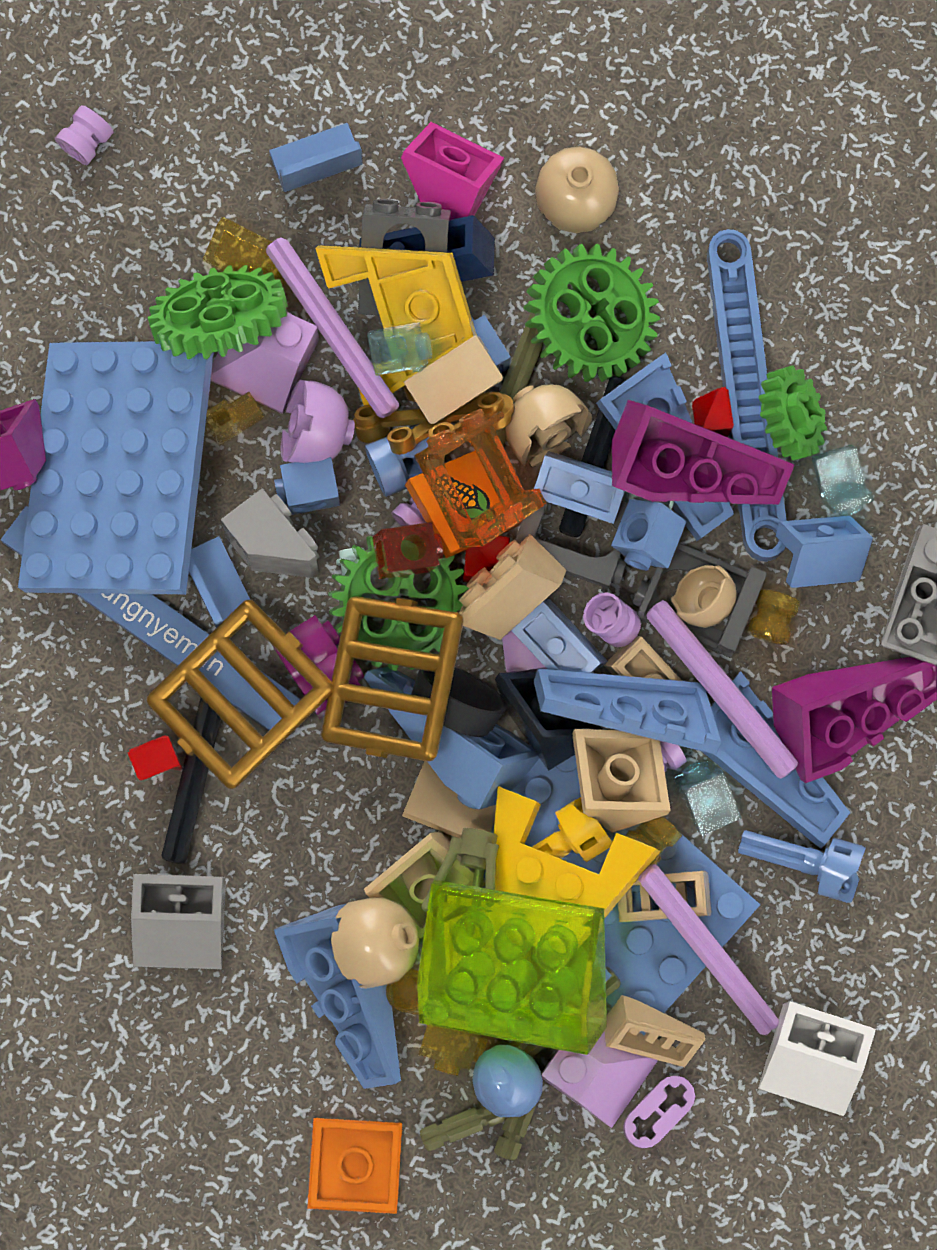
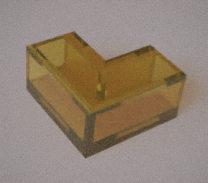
M247 392L229 404L224 399L208 409L205 426L218 446H221L263 420L264 415L250 392Z

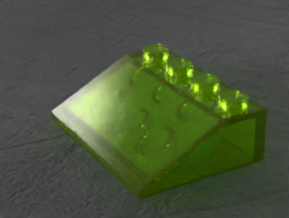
M434 880L430 888L417 982L419 1023L588 1055L607 1028L604 908Z

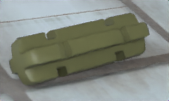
M536 1105L530 1112L521 1117H506L502 1130H504L503 1137L499 1136L494 1149L497 1156L510 1161L517 1159L522 1146L519 1143L521 1137L525 1138Z
M481 1105L482 1108L478 1110L474 1107L442 1120L443 1124L438 1126L434 1123L420 1130V1137L425 1149L432 1151L444 1146L443 1142L449 1140L452 1143L484 1130L483 1126L489 1125V1127L502 1123L506 1117H498Z

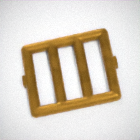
M358 596L351 597L346 606L331 680L334 689L327 700L321 730L322 739L328 743L365 749V754L387 758V755L391 754L423 761H433L438 754L464 623L462 615L457 612L417 606L418 602L401 598H396L395 603ZM362 615L444 628L439 654L357 641ZM354 658L435 672L431 698L349 684ZM345 701L427 716L422 742L340 727Z
M245 600L149 693L147 704L180 738L177 743L188 755L192 756L195 754L225 787L234 789L331 695L334 685L301 650L303 647L302 643L291 632L285 634L253 600ZM248 621L313 687L295 706L230 640ZM217 651L282 718L264 736L249 723L199 670ZM186 682L250 748L233 767L217 753L168 701Z

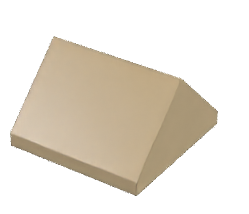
M575 729L572 735L584 814L597 819L603 827L612 833L668 815L671 810L659 740L619 730Z
M441 831L427 835L364 888L366 895L370 898L383 897L402 905L411 914L417 926L420 939L471 897L475 869L460 865L461 856L457 855L430 909L423 911L421 908L449 851L451 836ZM483 878L482 887L485 886V879H484V878Z

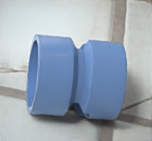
M387 437L365 445L370 466L385 497L407 489L405 483L409 478L439 466L429 437L416 444L412 451L401 455L394 454L391 451Z

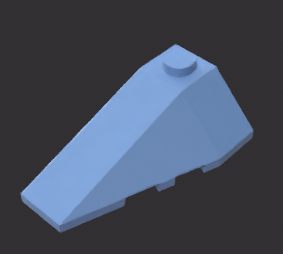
M389 667L368 670L364 677L371 688L411 695L415 684L414 679L399 671H393ZM388 709L411 740L422 742L427 716ZM497 724L484 737L461 734L443 726L437 757L433 761L427 762L445 786L458 794L457 798L462 804L472 809L480 810L496 805L498 786L512 791L528 774L539 757L530 745Z
M346 904L329 908L274 929L288 971L296 983L305 979L318 1000L311 1006L318 1018L326 1015L339 1032L335 1045L364 1089L392 1085L401 1081L389 984L367 989L358 987L362 984L358 983L355 979L348 980L342 975L334 959L331 937L332 932L338 931L341 918H335L339 910Z

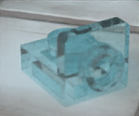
M713 762L693 763L683 770V774L673 779L676 787L683 793L695 827L702 836L741 819L726 776Z

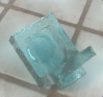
M420 322L371 330L367 333L376 376L412 370L413 373L421 372L428 365V359L432 358L430 337L428 333H422Z
M851 444L812 456L822 502L833 513H838L839 515L854 514L861 511L864 504L874 501L872 492L865 486L855 446Z

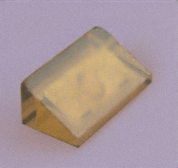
M221 217L207 247L203 261L222 271L228 265H232L233 271H238L244 265H248L249 272L262 268L264 275L272 272L275 280L280 279L282 288L286 283L266 253V248L273 242L225 217Z

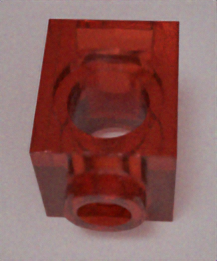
M432 522L381 529L372 536L379 579L431 572L440 565L439 559L443 557L442 540L439 533H434ZM403 540H409L417 546L419 550L417 560H409L402 554L401 543Z

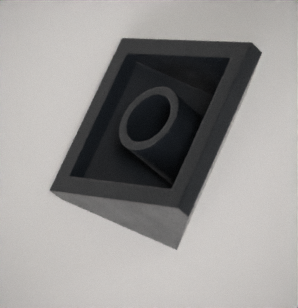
M537 671L498 673L495 682L500 696L506 702L507 712L548 771L575 755L572 735L575 729L603 730L599 725L541 711L534 685Z

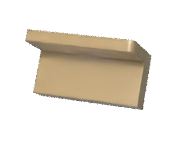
M479 336L471 337L404 381L407 389L430 424H436L503 380L501 372L488 354L489 351Z

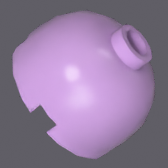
M299 380L291 393L286 408V413H291L288 432L282 431V460L291 463H308L322 461L329 457L334 459L341 451L343 444L349 445L353 438L355 423L354 420L348 419V406L343 397L332 387L316 381Z

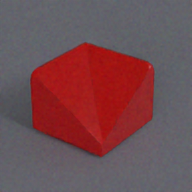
M726 387L717 388L692 401L695 425L725 437L729 436L734 424L729 391Z
M496 536L467 549L463 582H469L484 567L490 571L499 562L496 557L510 543V537Z
M166 735L134 747L127 752L136 776L140 781L169 769L183 770L169 736Z

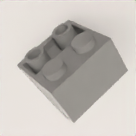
M262 488L221 519L227 540L252 571L313 578L319 573L317 559L320 556L316 551L318 549L317 544L304 528H301L299 531L295 530L292 526L293 522L289 517L292 514L277 494L270 498Z
M133 874L131 911L133 967L222 970L226 895L225 879L214 876Z

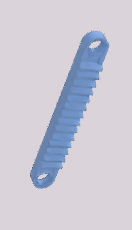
M726 229L713 236L707 250V263L711 287L710 293L713 302L712 309L715 318V331L717 334V347L719 349V363L721 365V379L723 387H726L729 391L734 424L729 438L778 458L777 448L772 446L773 439L770 437V434L765 433L768 423L766 419L760 417L762 403L759 400V395L765 394L761 382L768 379L751 247L748 239L742 233ZM723 243H732L739 248L740 258L732 263L724 262L718 257L717 248ZM782 496L779 505L738 504L743 544L746 552L758 561L768 562L776 559L782 554L786 546L778 539L777 545L773 549H761L754 541V533L760 528H769L777 533L779 522L787 521L784 497Z

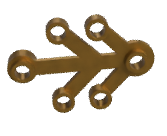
M404 385L403 388L407 399L416 402L406 385ZM499 392L482 393L436 424H430L421 409L394 411L391 415L383 418L377 416L370 404L356 410L355 418L353 419L355 423L354 429L358 440L364 443L375 442L387 435L391 451L398 455L412 451L416 444L430 437L434 449L443 451L455 446L459 439L478 427L487 431H495L506 427L512 420L514 404L512 398L506 394ZM461 420V421H459L458 423H456L455 425H452V424H451V422H453V421ZM416 424H419V425H417L416 427H414L413 429H411V428H409V427H405L406 425H416ZM403 426L390 431V427Z

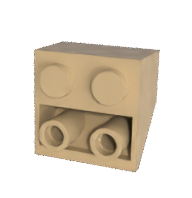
M530 534L520 544L516 540L511 541L498 554L496 558L499 562L490 571L484 567L468 582L466 586L469 589L459 600L463 604L459 612L464 619L463 626L501 640L562 584L567 570Z

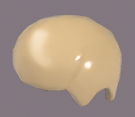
M704 565L690 570L682 578L671 601L677 611L676 615L693 626L707 628L721 623L732 613L736 604V586L730 574L721 566Z

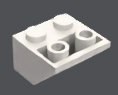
M791 1001L784 1003L758 1089L844 1116L863 1074L876 1029Z

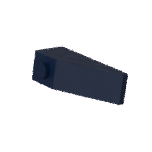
M474 215L449 220L447 253H453L461 282L493 276L494 236ZM416 227L388 232L384 236L383 249L425 251V240L420 230ZM361 238L359 241V248H361Z

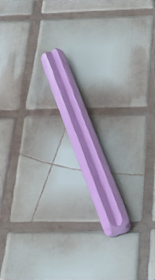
M283 238L276 239L268 245L266 253L310 318L318 326L319 331L377 416L384 418L391 415L399 407L398 401L288 240Z
M664 600L655 604L648 611L647 619L773 773L780 779L790 774L798 765L796 758L680 617L676 615L671 606Z
M655 864L649 865L638 878L641 885L761 1035L769 1034L771 1030L778 1026L779 1019L661 869Z

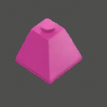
M432 122L403 151L401 157L420 202L441 204V209L451 210L450 220L471 215L475 216L505 159Z

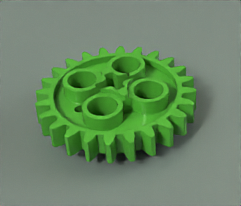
M579 244L574 248L572 254L567 249H563L557 255L558 260L551 257L544 263L546 270L540 269L534 274L533 278L538 284L531 285L526 291L527 294L536 299L529 301L523 308L535 314V317L525 323V327L537 328L538 334L530 341L532 344L543 342L546 346L540 354L541 358L548 357L551 354L556 357L553 364L554 370H557L564 364L568 365V378H573L580 370L583 372L585 382L592 380L596 373L601 382L611 378L612 372L617 377H620L627 372L626 366L632 369L640 363L638 355L644 356L650 352L651 348L645 341H652L658 335L653 329L648 327L660 320V316L649 312L650 308L659 303L658 299L647 298L645 294L653 287V284H640L638 279L644 270L640 268L631 272L628 269L631 261L629 256L620 263L617 262L615 248H612L604 256H602L599 244H595L588 254L583 244ZM587 276L597 280L600 287L599 292L589 288L586 280ZM568 284L572 285V290L568 289ZM557 301L568 306L570 318L563 317L559 313L556 305ZM591 308L596 312L593 318L588 314ZM614 308L624 312L627 317V325L617 321L614 316ZM585 334L595 338L598 346L597 351L590 349L586 345L584 340ZM612 336L616 337V342L612 341Z
M228 265L223 272L219 273L215 268H211L209 274L205 276L196 272L193 275L194 280L190 282L180 279L178 280L179 288L167 287L165 289L167 296L156 297L157 305L149 308L151 316H148V321L155 344H160L162 351L171 349L172 355L175 357L185 352L187 359L193 358L198 353H202L203 358L208 359L213 352H219L221 357H225L228 349L234 348L236 351L242 352L243 344L245 343L259 344L257 338L259 335L271 336L270 327H280L282 325L280 318L287 316L286 307H288L281 280H275L272 272L264 275L262 268L249 272L248 265H244L238 271H233L232 265Z
M385 530L383 531L381 544L374 536L369 535L366 537L368 550L365 551L356 545L352 546L353 553L356 556L354 562L342 558L340 560L342 566L347 570L346 574L332 575V578L341 584V589L328 592V596L339 600L340 603L339 606L330 609L329 614L342 616L343 620L334 627L336 632L341 633L347 602L351 597H362L364 593L385 596H398L400 593L411 598H433L436 600L435 606L420 607L457 612L463 606L458 600V595L466 592L469 588L466 585L456 584L455 579L460 577L464 571L461 568L449 569L448 566L455 556L446 558L443 554L439 557L438 554L441 548L437 541L432 542L425 548V534L418 533L411 543L408 530H401L397 541H395L391 531ZM384 565L389 572L388 582L381 588H374L370 580L371 572L375 567ZM425 568L431 576L430 585L427 589L418 592L413 586V578L417 571ZM362 615L357 641L430 653L429 651L432 649L438 653L440 652L444 628L426 626L423 632L412 634L408 622L385 619L384 625L379 630L370 631L367 627V616ZM372 661V665L376 667H380V665L382 664L380 662ZM388 664V667L393 671H397L398 665Z

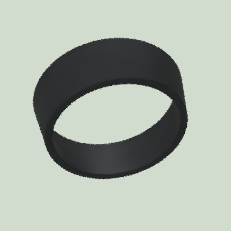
M455 667L443 726L461 734L484 737L490 733L506 711V702L490 685L478 677ZM419 669L411 695L431 698L435 672Z

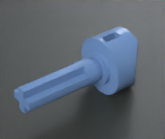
M744 830L738 853L799 870L805 874L818 875L817 882H820L818 888L819 895L851 903L859 883V877L856 872L859 869L866 848L862 845L834 837L830 847L826 848L823 853L817 849L806 848Z

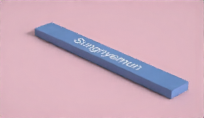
M25 506L0 539L3 544L20 556H22L28 506ZM74 593L176 666L209 636L208 633L152 594ZM218 651L199 669L235 708L269 731L282 719ZM264 674L294 706L301 700Z

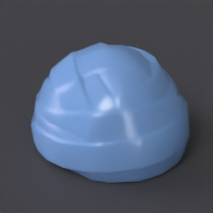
M496 1045L485 1051L478 1058L474 1067L472 1082L475 1095L483 1107L498 1117H521L530 1112L540 1100L543 1085L541 1071L534 1059L524 1050L510 1045Z

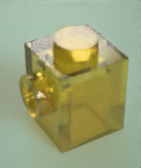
M431 1011L418 1056L434 1060V1070L458 1077L460 1069L469 1071L472 1062H477L478 1058L485 1051L488 1039L480 1037L482 1026Z

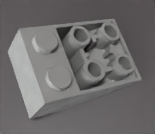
M923 524L914 534L899 578L880 646L937 666V528Z

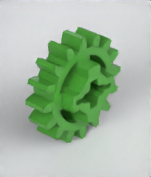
M788 366L767 373L768 380L761 382L765 394L759 395V400L762 403L760 417L766 419L768 423L765 433L770 434V437L773 439L772 446L774 448L781 447L782 456L784 458L791 456L792 461L818 454L820 452L818 446L825 443L821 432L827 431V426L824 424L825 409L820 408L818 403L821 395L816 393V389L813 387V380L811 378L805 380L804 370H795L794 366Z

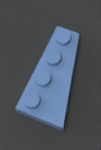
M666 352L596 403L615 430L628 400L651 406L692 423L685 406L687 401L681 387L676 385L670 370L672 365ZM674 501L672 506L677 515L687 521L685 526L696 541L734 514L729 502L690 503L688 501Z
M550 669L537 670L534 685L540 710L543 712L717 755L721 739L706 690L699 682Z
M740 671L732 682L780 739L774 727L773 712L764 700L760 701L748 686L750 682ZM714 702L711 709L720 735L721 745L717 755L707 752L703 753L821 849L848 817L850 811L823 777L804 783L800 780L796 769H794L786 777L778 778L719 705Z

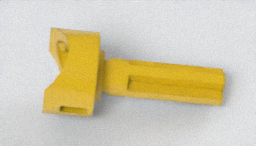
M580 797L555 812L560 822L558 824L560 831L552 833L532 846V848L559 859L564 858L573 850L575 854L579 853L583 860L588 862L609 849L613 841L597 819L588 817L583 813Z

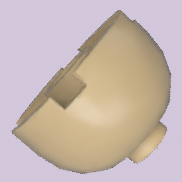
M581 146L564 148L552 155L539 172L535 188L537 206L541 213L559 230L572 233L592 231L605 222L615 211L619 195L616 171L609 160L596 150Z
M541 385L536 388L534 386H527L520 390L513 398L514 411L511 422L505 427L506 438L513 453L522 465L525 466L526 461H528L532 467L542 464L544 456L548 451L560 454L571 447L570 443L564 442V440L568 439L575 431L582 436L592 421V414L572 391L560 385Z
M373 897L348 902L339 910L335 919L341 918L338 931L332 932L331 944L334 959L342 975L348 980L355 979L358 983L362 984L358 987L364 989L373 988L400 980L413 967L418 956L419 936L417 926L411 914L402 905L383 897Z

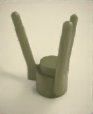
M463 828L461 838L452 836L449 851L421 906L422 910L428 911L457 855L461 856L460 865L475 869L466 931L468 936H474L478 920L484 870H486L485 909L487 912H493L496 857L499 845L496 844L498 835L483 830Z

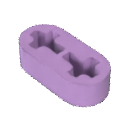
M680 1076L666 1077L661 1080L624 1120L623 1131L628 1142L639 1148L653 1147L660 1142L693 1106L695 1092L691 1083ZM667 1085L672 1088L681 1085L685 1089L681 1096L685 1101L684 1105L680 1107L677 1104H673L663 1112L659 1106L667 1098L664 1088ZM655 1112L659 1118L651 1126V1130L655 1133L651 1139L646 1136H642L639 1139L635 1138L633 1135L636 1130V1126L633 1123L634 1119L639 1117L641 1120H645Z

